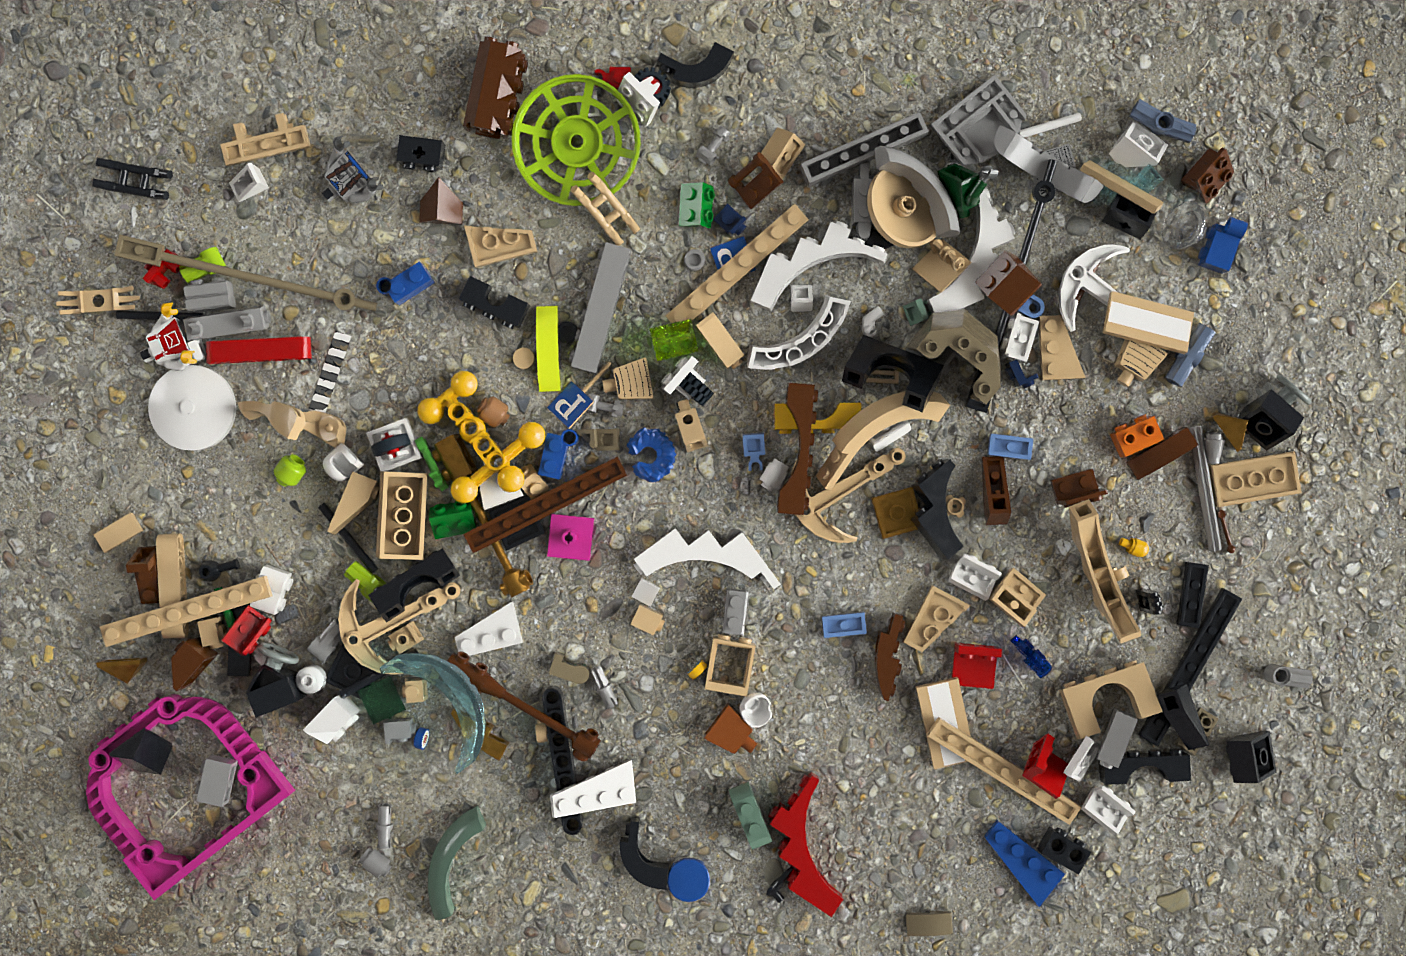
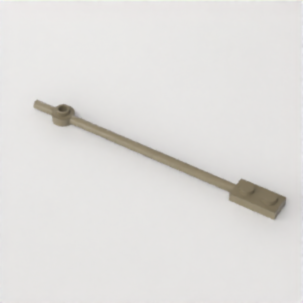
M120 234L118 237L114 256L157 267H160L161 261L334 301L335 306L343 311L351 310L354 306L372 311L377 309L378 303L358 299L349 289L343 288L333 293L165 253V246L162 244ZM345 296L349 298L347 304L341 302V299Z

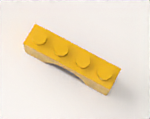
M786 403L774 404V430H779V434H792V430H797L795 420ZM838 403L831 416L824 420H816V423L811 425V433L816 429H822L823 434L835 433V429H841L853 416L861 411V403Z

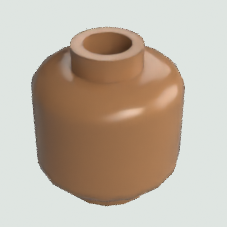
M494 396L485 397L476 410L478 418L491 428H496L500 424L504 426L510 416L507 414L508 405Z

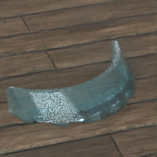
M399 654L379 668L381 674L404 673L420 677L435 685L447 696L457 712L462 730L461 754L453 773L456 776L476 760L482 747L486 720L482 699L475 685L471 684L470 678L456 665L430 654Z

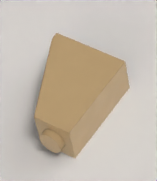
M713 312L696 325L698 333L726 369L732 367L734 370L743 363L741 359L744 357L743 352Z

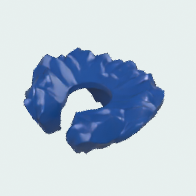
M643 427L627 443V448L631 455H637L645 447H652L656 450L657 458L653 463L637 462L632 466L636 476L650 483L657 482L660 478L670 473V469L674 467V457L677 455L673 442L660 429H647Z

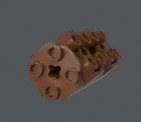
M485 37L484 41H480L463 128L469 132L473 128L476 130L475 134L479 136L500 139L502 135L503 139H508L509 135L512 136L514 115L519 110L520 103L517 102L516 95L523 92L524 81H521L522 74L527 72L528 60H526L523 50L518 48V43L513 41L501 43L497 42L498 40L493 37Z

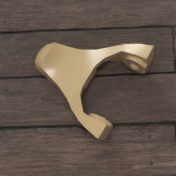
M257 401L237 403L244 417L253 420L266 416L273 428L288 439L297 440L299 433L304 429L335 448L340 443H345L346 425L340 418L334 415L314 410L302 412L298 408L276 401L271 404Z

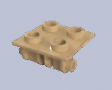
M934 238L929 243L931 250L912 270L942 293L972 262L943 239Z

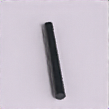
M118 310L116 311V318L158 320L162 313ZM178 312L173 317L183 321L185 318L204 314Z
M323 503L318 509L331 523L334 513ZM345 527L338 532L372 574L379 569Z
M415 648L390 663L401 667L420 656ZM375 671L339 692L344 699L387 674Z

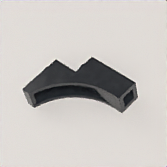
M939 459L931 465L932 469L929 472H923L915 478L916 482L912 487L925 505L914 512L915 516L911 518V521L938 557L949 560L964 546L954 533L946 510V489L955 464L951 459Z

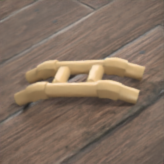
M591 172L587 178L601 194L591 201L576 185L570 191L600 224L615 245L620 246L624 241L610 223L620 216L633 234H636L641 229L606 184L594 172ZM607 200L614 210L604 217L597 207Z

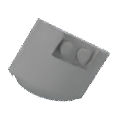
M994 75L930 126L960 164L967 166L968 164L981 163L997 155L999 152H997L995 147V135L999 126L1002 125L1019 133L1022 120L1026 119L1027 114L996 75Z

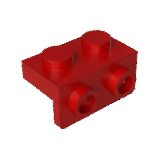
M247 605L220 641L242 656L252 654L258 646L256 641L260 636L264 637L270 630L271 626L269 624L272 620L264 617Z

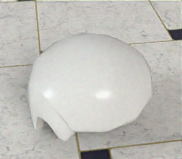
M751 693L743 698L739 707L740 715L749 726L759 728L767 724L772 717L770 710L771 702L762 693Z

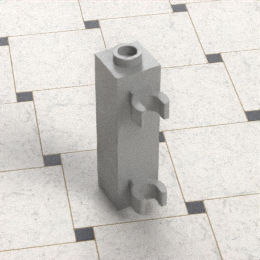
M264 305L188 317L183 319L187 340L190 341L263 330L269 327L271 316Z

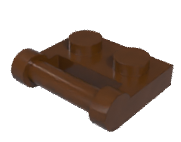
M758 152L753 156V160L741 171L728 178V183L739 193L748 207L753 209L783 183V180L765 156ZM760 166L763 171L744 186L741 181Z

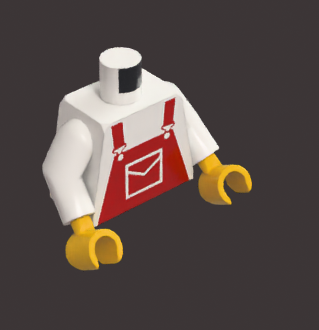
M173 302L163 303L161 305V316L151 329V333L146 336L149 347L140 351V355L146 363L155 359L157 364L167 369L182 371L190 364L197 363L192 355L195 351H190L187 342L189 341L187 340L184 322L173 317V315L178 314L177 309H171Z

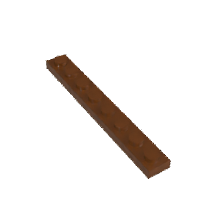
M617 456L463 535L471 551L475 553L627 476Z

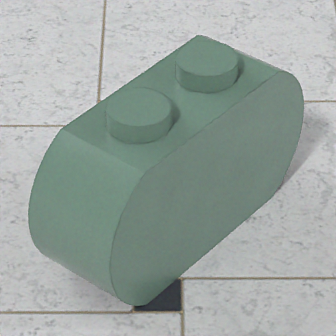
M746 782L728 789L752 850L773 842L750 783Z

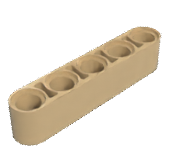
M159 534L156 538L159 606L162 608L187 600L184 539L182 534ZM189 622L161 630L163 639L186 638L189 633Z

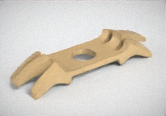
M133 286L90 291H58L59 296L77 297V299L58 301L56 306L78 307V309L59 310V315L126 311L135 309V305L119 306V303L140 300V296H118V293L123 294L133 291ZM96 295H102L104 298V304L101 307H96L93 304V298Z

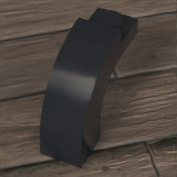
M715 42L708 56L698 64L685 65L661 53L657 60V66L660 67L659 70L667 75L674 74L672 78L673 84L686 88H698L715 82L725 73L734 57V51Z
M631 817V823L626 822L625 836L629 837H621L620 839L622 862L629 874L641 884L655 889L667 890L669 863L651 861L641 853L638 847L640 817Z

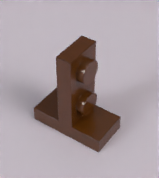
M156 546L139 547L126 564L127 573L135 574L141 604L159 603Z

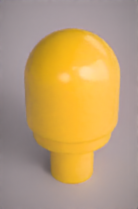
M1122 537L1119 541V545L1125 547L1126 551L1131 555L1144 557L1148 554V544L1140 539L1130 538L1128 540Z

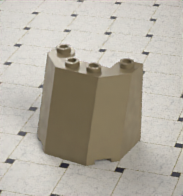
M964 309L932 313L906 347L909 350L920 352L927 358H936L947 346L951 347L982 372L973 385V393L970 398L987 404L1001 387L997 335Z

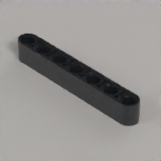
M550 686L542 696L544 714L551 717L552 713L560 714L562 721L559 723L569 728L563 692L557 686ZM548 692L557 693L558 700L555 702L550 701L547 697ZM546 725L556 789L560 791L568 787L561 783V778L564 776L571 779V785L578 784L571 740L564 736L565 742L562 744L557 743L554 740V736L560 733ZM564 755L569 761L567 764L562 765L558 762L557 757ZM583 814L562 816L563 830L569 835L578 834L583 825ZM575 819L579 825L577 827H570L567 821Z

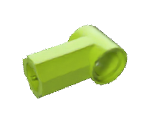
M217 247L208 248L202 251L199 257L195 258V260L227 267ZM183 265L179 266L182 277L189 284L190 281L198 280L208 274H216Z
M358 561L350 565L343 574L352 583L356 579L360 580L358 586L360 593L369 601L371 599L368 595L377 587L386 584L383 579L375 574L373 575Z

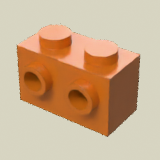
M1144 414L1135 418V423L1127 426V423H1124L1114 428L1115 432L1111 433L1110 437L1119 457H1127L1165 440L1155 416L1147 417Z

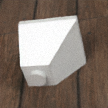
M1133 120L1114 144L1109 155L1116 163L1122 164L1124 167L1156 166L1168 144L1144 125Z

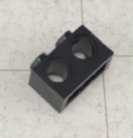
M1048 827L1037 847L1038 851L1079 875L1091 854V851L1086 848L1087 843L1077 837L1074 840L1067 837L1069 833L1059 827L1056 830ZM1060 839V844L1057 847H1051L1053 840ZM1077 849L1078 855L1070 858L1071 851Z

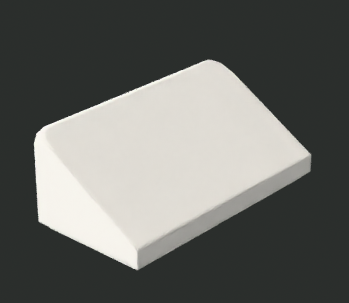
M906 420L893 424L874 435L868 441L875 452H878L911 431L910 423Z

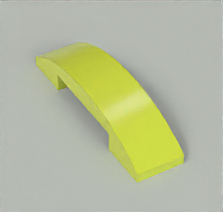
M558 306L536 307V351L539 392L561 391Z

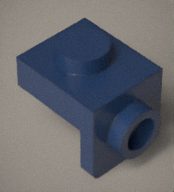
M1017 359L1005 364V374L1009 381H1013L1015 387L1022 385L1023 389L1035 384L1034 379L1039 378L1038 374L1025 378Z

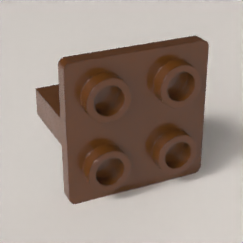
M1222 147L1216 152L1209 148L1181 179L1184 186L1200 193L1202 201L1206 204L1216 197L1222 186L1230 181L1234 174L1227 149Z

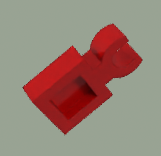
M609 67V73H605L601 69L594 70L595 75H601L603 81L612 85L617 90L623 77L627 73H631V67Z

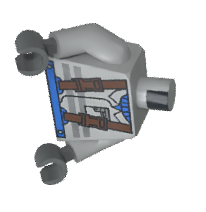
M343 135L338 136L333 140L334 148L330 154L324 175L331 185L321 193L329 202L338 195L346 202L368 201L377 190H382L384 186L383 184L376 185L379 177L371 178L348 150L344 151V148L350 146V142L345 141L342 144L341 139Z

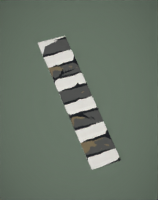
M335 331L309 407L310 410L326 413L351 336Z

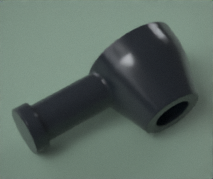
M237 558L222 564L214 560H208L200 565L199 576L204 581L212 582L217 580L222 572L240 569V563ZM205 568L209 569V575L205 574Z

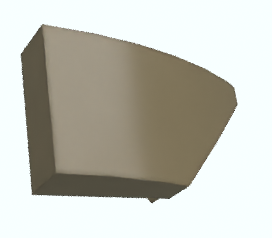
M620 429L577 430V434L582 436L592 449L597 451L620 450Z

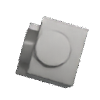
M413 717L388 719L385 721V744H390L394 739H396V742H407L409 738L415 736L418 727L417 723H414Z

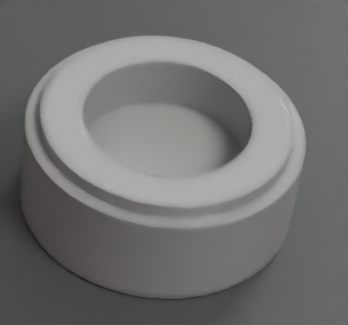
M692 249L685 254L684 264L690 271H699L705 265V256L700 250Z

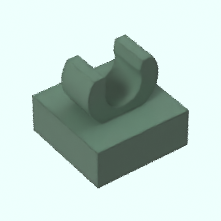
M922 298L903 306L910 326L928 319L932 314L931 311H926L924 306L927 304L926 300L922 301Z

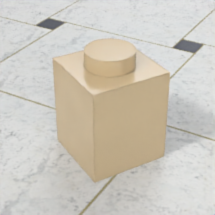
M640 603L630 625L654 635L656 631H661L665 620L662 619V613Z

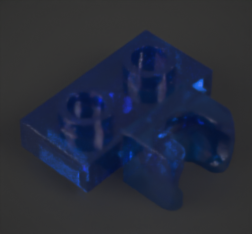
M1015 635L1010 640L1025 657L1023 662L1040 679L1052 670L1053 667L1046 660L1047 658L1038 649L1033 650L1034 646L1026 638L1021 640Z

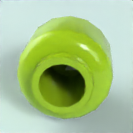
M291 454L283 456L273 471L277 478L276 481L284 487L296 486L306 473V467L302 458Z

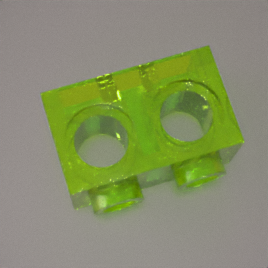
M691 319L649 329L657 361L699 351Z

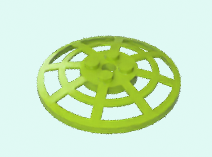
M581 74L552 78L533 90L523 101L516 114L511 137L514 159L526 182L545 198L569 206H583L578 200L568 199L571 187L575 185L578 187L593 185L589 179L573 180L576 168L588 166L589 170L594 172L606 184L608 189L615 194L632 175L639 158L641 146L637 117L625 97L605 81ZM564 83H585L583 96H568L557 100L551 91V88ZM594 85L611 93L620 101L623 107L612 114L604 104L592 98ZM543 94L550 105L541 113L535 126L522 123L529 107ZM569 103H582L579 115L567 117L561 107ZM590 105L601 110L607 118L598 124L588 118ZM554 111L560 122L553 131L542 129L546 118ZM626 115H629L634 130V150L622 148V134L617 121ZM610 126H613L615 146L603 144L602 131ZM520 132L533 135V151L537 162L528 167H525L520 152ZM579 135L583 138V144L581 147L575 148L571 141L574 136ZM540 137L550 139L553 152L544 158L540 151ZM601 152L613 155L609 165L601 172L595 163ZM619 157L632 159L625 175L614 187L610 188L605 177L614 169ZM558 159L567 165L565 178L554 173L548 165ZM542 169L551 179L563 184L560 197L543 189L535 182L531 175Z

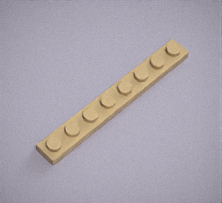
M796 204L791 206L665 315L678 332H681L806 224L809 219Z
M263 576L100 626L105 647L269 598L273 595L267 576Z
M939 716L927 733V736L1069 825L1082 808L1063 794L1055 799L1023 777L1024 770Z

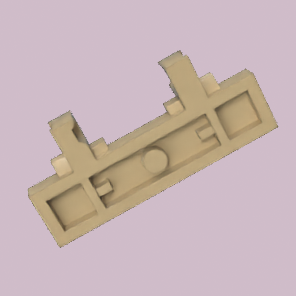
M284 113L275 115L278 128L274 129V132L262 135H248L244 123L233 124L236 136L232 137V142L220 144L225 165L232 166L309 148L311 145L305 125L294 127L293 123L289 124L287 115Z

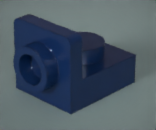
M729 204L713 219L731 238L735 234L739 236L747 227L745 225L747 219L738 214Z

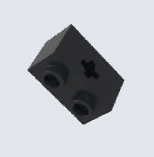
M399 135L396 161L404 169L415 170V167H421L426 172L435 173L436 169L443 170L446 145L442 140ZM421 151H423L425 156L422 155L419 159L416 155L421 154Z
M1117 193L1110 203L1102 222L1141 240L1149 230L1156 213L1147 211Z

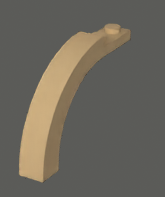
M906 391L892 394L870 404L853 416L833 438L832 441L836 447L817 473V479L825 489L832 490L859 449L874 435L893 424L906 420L929 419L939 422L950 404L940 393L933 392L922 413L902 405Z

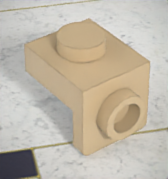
M531 463L520 468L524 474V484L521 488L531 500L550 489Z

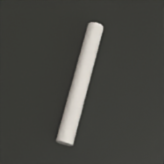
M1080 112L1022 129L1018 134L1023 138L1082 121Z

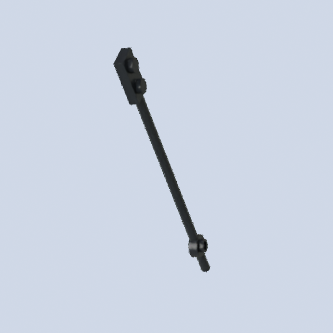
M1049 159L1043 181L1035 184L1032 189V196L1036 204L1019 255V259L1025 265L1044 204L1051 201L1055 196L1056 190L1051 182L1058 161ZM1041 188L1046 190L1045 196L1040 195L1039 191ZM1002 310L995 332L998 337L999 349L1010 317L1004 310ZM977 369L965 407L987 413L990 401L987 404H983L970 398L973 393V385L982 374Z

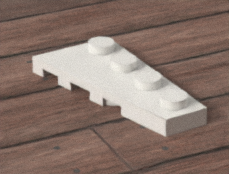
M632 760L623 761L622 764L615 767L612 766L598 775L590 776L578 784H573L551 794L552 817L557 818L636 803Z

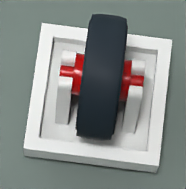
M408 418L366 433L380 471H389L423 458L415 443L416 438Z

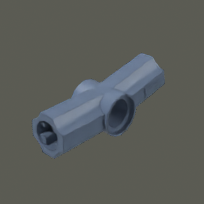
M1141 99L1137 101L1129 115L1132 119L1150 128L1151 132L1155 135H1165L1186 143L1191 142L1197 129V124L1176 118L1169 112H1162ZM1159 119L1166 123V128H1162L1159 125Z
M1198 323L1190 335L1188 352L1186 354L1176 352V359L1164 378L1169 383L1182 387L1192 369L1202 360L1204 356L1203 351L1216 332Z

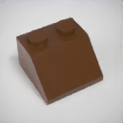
M1005 250L975 281L988 298L1011 316L1042 285L1016 255Z
M200 637L190 638L186 642L182 641L174 649L176 653L171 657L173 689L177 692L191 686L219 654L214 649H211L210 646L202 647Z

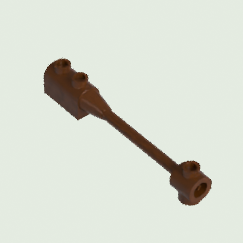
M460 651L457 654L454 652L449 657L439 676L440 679L474 699L481 693H485L507 701L569 738L572 749H574L573 756L576 759L587 761L592 758L601 742L597 738L599 734L596 730L588 728L586 731L582 729L574 732L507 692L487 672L488 667L484 663L478 662L475 665L468 661L470 657L465 652Z

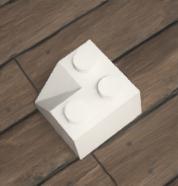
M339 694L303 730L326 744L332 740L336 742L344 734L342 730H347L360 718L357 714L361 709L349 697L343 699L341 694Z

